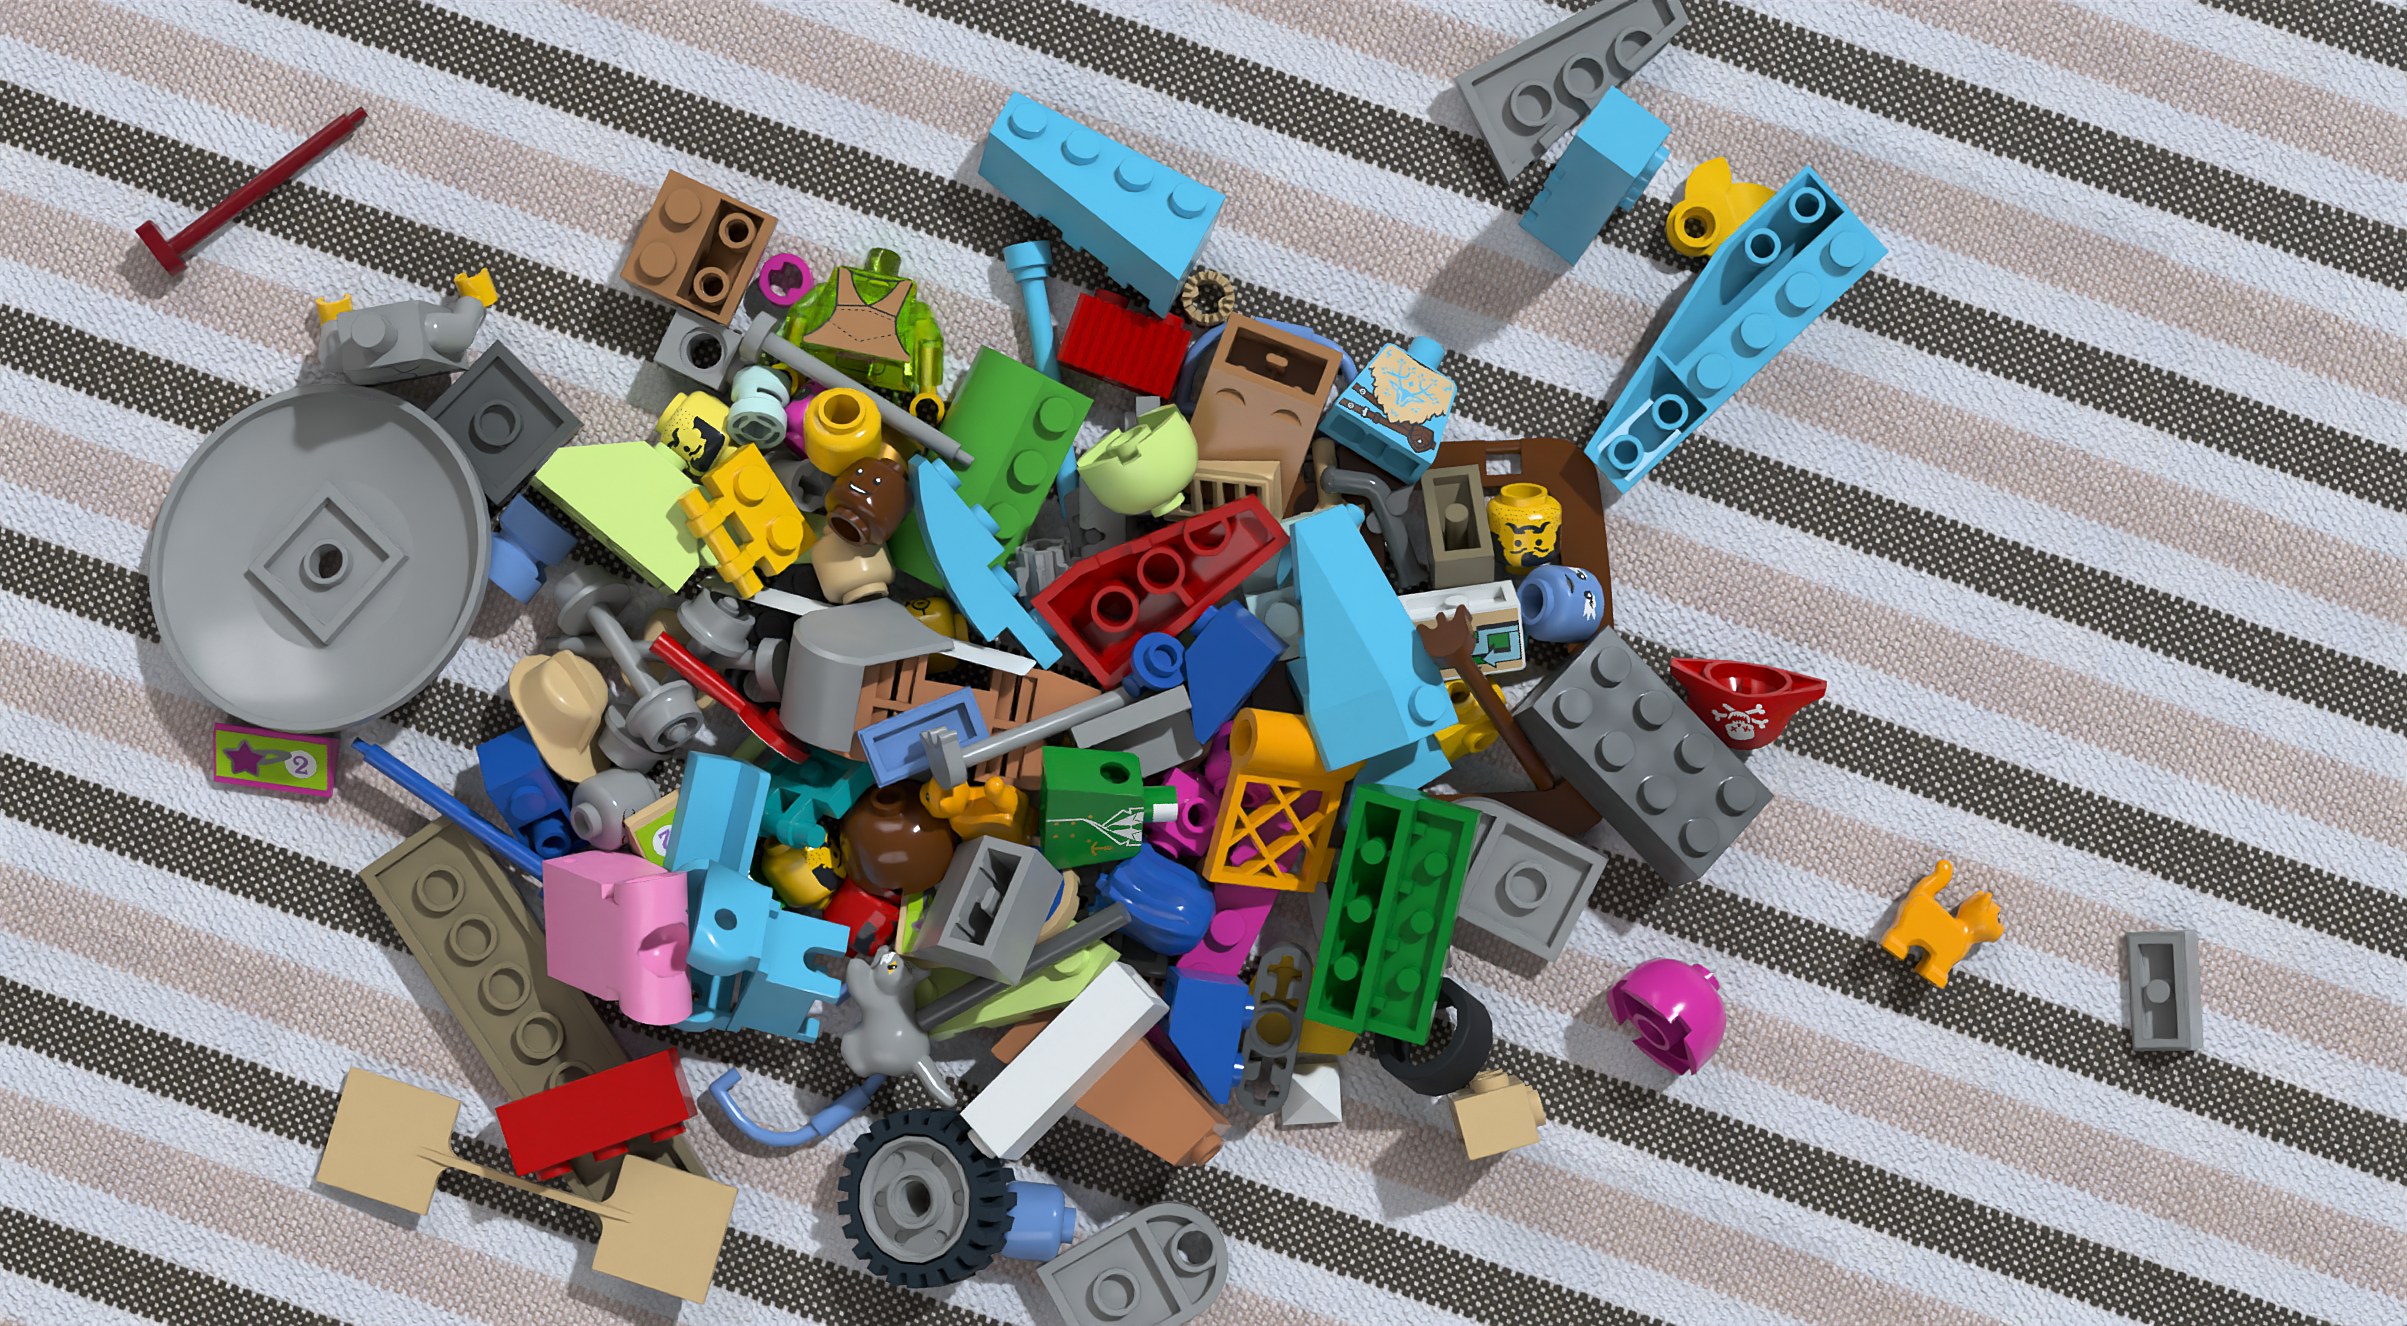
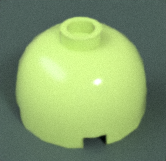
M1175 404L1161 406L1136 418L1139 423L1138 426L1129 429L1123 434L1117 428L1094 444L1077 461L1079 467L1076 469L1086 486L1101 504L1116 513L1136 515L1150 510L1154 517H1159L1172 511L1184 501L1185 498L1181 490L1192 481L1199 462L1198 444L1190 425Z

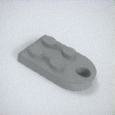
M1465 797L1451 801V803L1482 811L1458 916L1555 964L1609 860L1608 855L1496 800L1484 797Z
M1161 1201L1146 1205L1056 1255L1052 1261L1043 1262L1038 1265L1036 1271L1067 1326H1180L1203 1313L1220 1295L1228 1273V1252L1221 1231L1207 1214L1186 1203ZM1189 1231L1203 1232L1212 1242L1213 1247L1210 1256L1198 1264L1186 1262L1181 1258L1177 1250L1179 1239Z

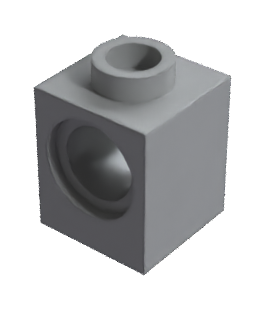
M678 306L653 359L661 367L723 396H726L730 385L733 384V378L736 373L745 367H749V365L740 360L739 347L744 338L742 335ZM705 340L719 341L722 347V354L718 363L707 369L696 367L693 361V353L697 345Z

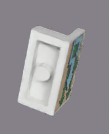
M1511 580L1397 596L1414 626L1417 627L1419 624H1424L1430 629L1437 627L1436 615L1439 612H1443L1447 619L1451 621L1454 618L1457 607L1464 604L1473 617L1471 624L1476 638V647L1471 656L1484 675L1525 668L1521 608ZM1439 667L1443 681L1461 679L1454 667Z

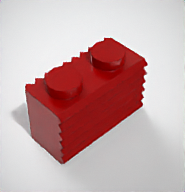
M1096 289L1094 297L1080 293L1056 358L1059 366L1145 397L1160 396V402L1168 405L1192 341V333L1182 329L1185 320L1171 313H1168L1166 318L1163 319L1153 310H1151L1149 317L1127 309L1128 299L1107 290Z

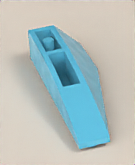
M1809 165L1805 166L1717 248L1583 452L1624 495L1889 251Z

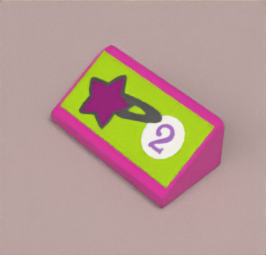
M215 722L213 731L214 782L332 798L341 739Z

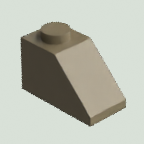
M1478 464L1426 470L1420 477L1432 590L1436 591L1494 582V551Z

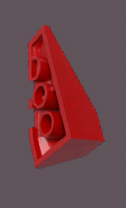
M1251 493L1079 560L1035 595L1030 602L1108 692L1133 671L1130 663L1131 651L1143 636L1157 632L1165 633L1172 637L1178 635L1211 605L1217 603L1290 543V535L1257 496Z

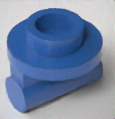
M1157 632L1143 636L1131 651L1130 663L1133 671L1122 679L1123 688L1131 697L1138 698L1149 688L1164 692L1178 687L1187 677L1186 649L1177 639L1165 633Z

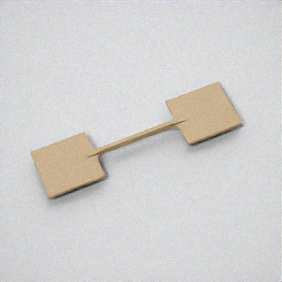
M354 1066L350 1067L316 1181L426 1216L428 1215L440 1175L444 1170L454 1167L595 1212L602 1221L603 1230L591 1269L702 1305L705 1304L739 1188L626 1153L613 1195L603 1202L593 1201L458 1157L452 1150L451 1136L462 1104L461 1100Z

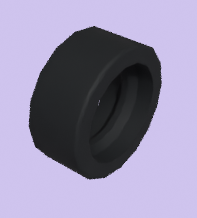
M1443 977L1435 1012L1453 1006L1457 1009V1026L1452 1040L1440 1055L1428 1063L1414 1066L1410 1062L1411 1042L1374 1032V1050L1381 1066L1417 1094L1433 1097L1456 1092L1472 1081L1486 1063L1493 1043V1024L1485 1005L1447 977Z

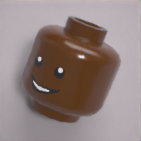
M864 457L851 464L840 474L825 494L824 503L828 512L826 520L833 532L842 540L858 547H862L865 544L881 545L889 540L914 507V495L911 487L908 485L909 476L901 465L889 458L878 460L873 457Z

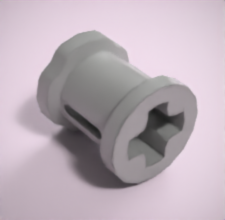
M776 450L764 456V459L799 510L810 513L825 505V494L833 484L830 474L820 471L811 463L809 458L799 462L795 456L788 452Z

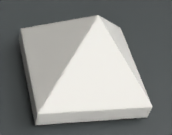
M1339 1062L1294 1065L1288 1097L1282 1106L1283 1125L1342 1122Z

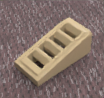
M1199 460L1193 479L1190 482L1191 504H1180L1172 511L1164 514V520L1179 522L1226 504L1225 483L1235 484V500L1248 495L1247 485L1257 486L1258 499L1280 524L1283 517L1280 461ZM1202 481H1212L1213 504H1203Z

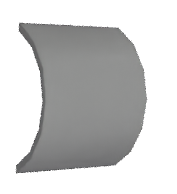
M898 595L810 611L794 623L779 720L788 732L804 742L825 749L850 752L865 666L955 649L953 640L935 632L917 620L906 609Z

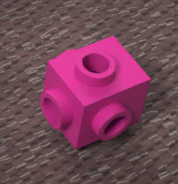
M1176 767L1167 768L1147 776L1143 786L1175 785L1177 791V821L1143 823L1142 832L1149 836L1147 840L1154 851L1171 860H1177L1178 856L1202 857L1207 847L1210 846L1222 799L1215 795L1214 787L1202 775L1192 771L1183 773Z

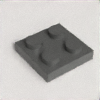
M498 339L469 367L468 371H465L424 412L440 424L459 444L470 460L480 480L483 492L499 507H502L541 469L558 448H562L585 425Z

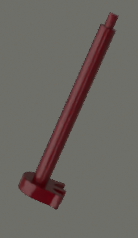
M359 107L348 116L343 113L172 238L168 239L160 227L152 220L146 221L135 229V232L164 269L175 278L188 268L186 262L181 257L357 130L355 125L366 118L368 114L362 107Z

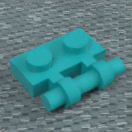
M804 742L811 751V755L804 764H797L778 752L763 768L764 771L770 773L771 780L758 836L767 838L776 835L783 845L795 849H803L805 847L816 849L824 843L826 832L822 826L815 823L823 814L839 819L854 805L857 798L875 778L867 762L851 760ZM791 803L792 805L785 811V813H783V811Z

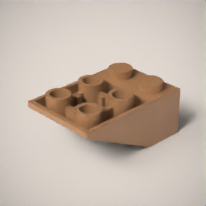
M1231 311L1190 422V427L1198 444L1199 460L1280 461L1282 514L1284 515L1340 369L1344 353ZM1202 481L1203 500L1213 503L1212 481ZM1190 483L1181 491L1191 495ZM1225 483L1226 503L1235 500V484ZM1247 485L1248 495L1254 493L1258 498L1257 486Z

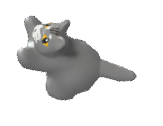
M887 945L879 947L870 966L863 959H851L846 972L847 990L859 1006L862 1018L842 1038L840 1050L847 1066L855 1074L863 1078L876 1074L894 1077L915 1074L919 1077L931 1098L946 1108L955 1106L956 1100L934 1061L929 1057L931 1051L929 1032L924 1031L920 1027L915 1016V1011L918 1010L914 996L915 987L921 980L931 975V970L929 968L916 967L912 962L903 960Z

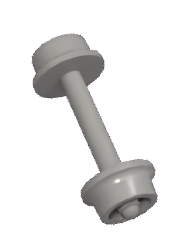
M592 564L575 570L557 585L553 593V600L560 611L558 625L567 635L574 636L596 630L641 698L633 706L625 719V727L631 735L642 737L655 752L672 750L692 738L704 723V715L696 703L698 700L697 688L688 680H677L662 686L660 685L616 619L631 598V589L622 579L613 578L602 565Z
M707 586L703 588L694 601L681 603L677 609V617L681 625L692 636L685 648L700 660L705 662L712 651L732 658H740L748 650L746 638L755 624V617L741 600L733 596L712 591L713 586ZM670 668L660 682V685L687 679L673 668ZM614 703L605 712L606 726L598 739L601 750L610 760L625 770L636 769L641 774H647L659 760L666 761L672 757L676 748L664 752H655L642 737L631 735L625 727V719L633 706Z

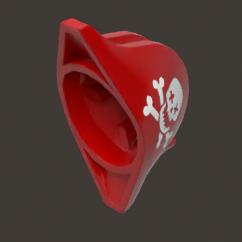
M1672 658L1670 663L1671 676L1679 681L1688 691L1686 705L1728 748L1735 750H1753L1772 743L1780 736L1791 717L1804 706L1823 698L1827 688L1826 680L1761 664L1695 658Z

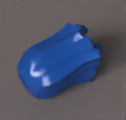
M1142 834L1141 852L1135 857L1119 859L1122 863L1116 865L1109 875L1101 873L1097 877L1095 882L1096 889L1094 891L1097 895L1095 896L1094 903L1087 904L1088 916L1090 917L1108 906L1122 901L1130 913L1131 922L1115 930L1116 932L1124 933L1152 951L1167 956L1190 953L1199 945L1215 917L1216 902L1211 888L1194 871L1155 852L1146 836Z

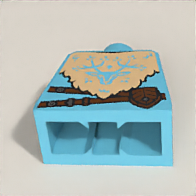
M1424 336L1415 337L1407 352L1395 344L1386 343L1338 398L1320 421L1317 429L1406 484L1413 482L1415 484L1432 465L1436 457L1457 392L1455 382L1437 371L1445 356L1444 349L1433 339Z

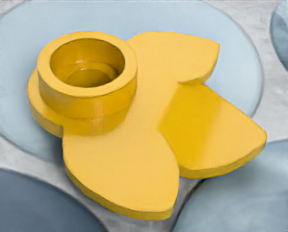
M1724 157L1708 160L1698 165L1686 179L1684 200L1674 206L1666 220L1665 232L1667 239L1677 252L1685 256L1701 257L1706 255L1711 259L1717 248L1770 200L1776 192L1755 183H1732L1730 168ZM1691 218L1700 220L1704 225V235L1700 238L1688 236L1684 230L1685 221Z

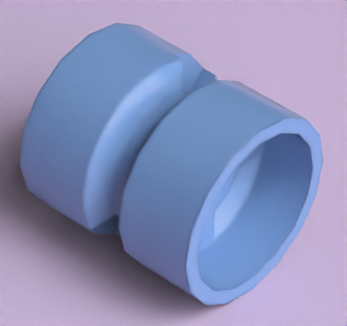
M518 493L498 517L501 525L500 531L498 533L491 532L492 552L488 578L518 601L528 605L548 580L544 570L547 565L559 566L579 540L542 508L523 494Z

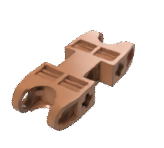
M929 654L900 659L892 700L890 696L897 660L865 666L850 752L825 750L851 760L868 762L856 733L857 730L887 719L888 709H891L890 717L962 689L965 686L925 680ZM989 667L986 689L971 688L990 737L1102 695V691L1062 675L1032 668L1026 675H1018L1011 720H1009L1018 674ZM1044 739L1005 753L1001 774L999 773L1003 755L972 766L970 778L974 781L986 783L990 777L999 776L1005 785L1026 790H1040L1042 746H1046Z

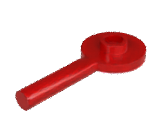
M662 631L648 649L702 692L736 712L751 731L784 757L802 765L811 755L807 745L788 732L779 720V710L772 707L767 712L756 704L746 701L723 677L666 632Z

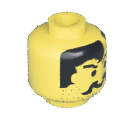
M698 390L689 396L683 392L679 393L665 409L655 427V431L661 434L659 442L665 444L679 455L687 464L684 469L697 478H702L742 446L733 440L727 432V419L730 407L704 390Z

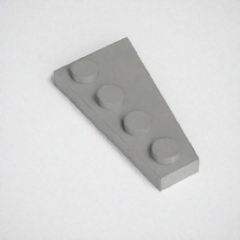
M1602 0L1453 78L1504 183H1509L1524 170V167L1560 138L1570 126L1588 110L1596 106L1612 85L1614 87L1617 86L1690 22L1679 0Z

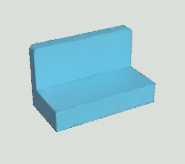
M689 750L663 866L674 872L680 866L695 859H711L748 878L771 780L770 773L741 758Z

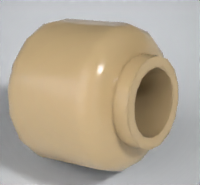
M826 525L822 529L824 537L819 539L810 551V558L825 598L833 603L847 605L887 597L889 594L887 587L895 580L896 569L886 542L881 545L865 544L862 547L854 546L842 540L833 532L829 525Z

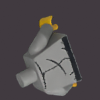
M483 268L479 274L468 278L465 272L454 278V283L460 296L454 309L422 300H409L353 310L349 293H345L343 299L335 302H325L324 296L317 298L315 302L321 325L319 339V359L321 364L327 371L331 373H345L357 386L369 388L468 371L469 365L466 349L473 343L484 315V308L498 300L488 269Z

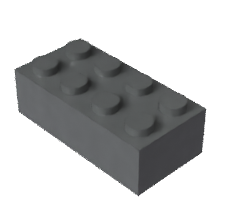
M1609 625L1593 633L1589 639L1579 643L1512 714L1530 743L1672 888L1700 879L1774 797L1771 791Z

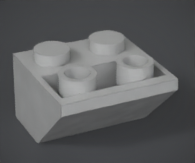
M987 835L958 844L911 954L920 959L1017 987L1064 877L1035 848Z

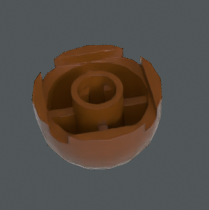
M903 778L881 788L875 783L866 788L842 818L839 831L841 857L845 871L855 885L873 895L885 896L883 888H902L904 896L918 894L937 885L943 879L957 845L960 844L959 834L953 830L949 819L933 817L921 802L920 789L923 785L922 782Z

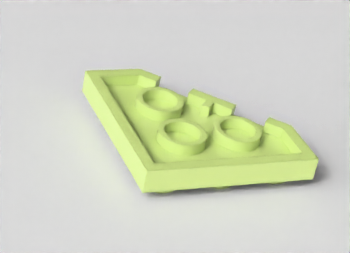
M1072 919L1066 929L1077 924V922ZM1098 939L1020 981L1017 987L1011 986L929 1030V1038L938 1042L958 1037V1032L982 1026L991 1029L1034 1018V1013L1058 1007L1065 1009L1114 960L1118 961L1122 954L1101 939ZM951 967L929 968L931 975L921 980L915 987L914 996L917 1008L920 1009L979 976Z

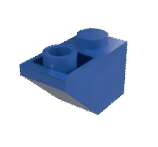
M526 725L520 726L476 747L486 792L521 844L545 860L563 857L590 845L587 840L580 838L573 829L570 820L572 798L562 777L551 770L539 754Z
M1168 966L1162 1000L1169 1006L1170 1010L1157 1024L1204 1091L1215 1103L1228 1105L1230 1089H1237L1242 1078L1243 1055L1237 1051L1241 1030H1248L1252 1022L1254 997L1248 994L1249 986L1237 976Z

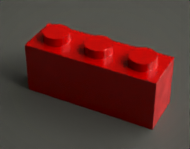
M676 1046L495 1108L517 1177L535 1171L538 1182L572 1171L570 1159L592 1152L595 1163L630 1151L626 1141L628 1139L649 1133L651 1142L656 1143L687 1132L683 1121L698 1114Z

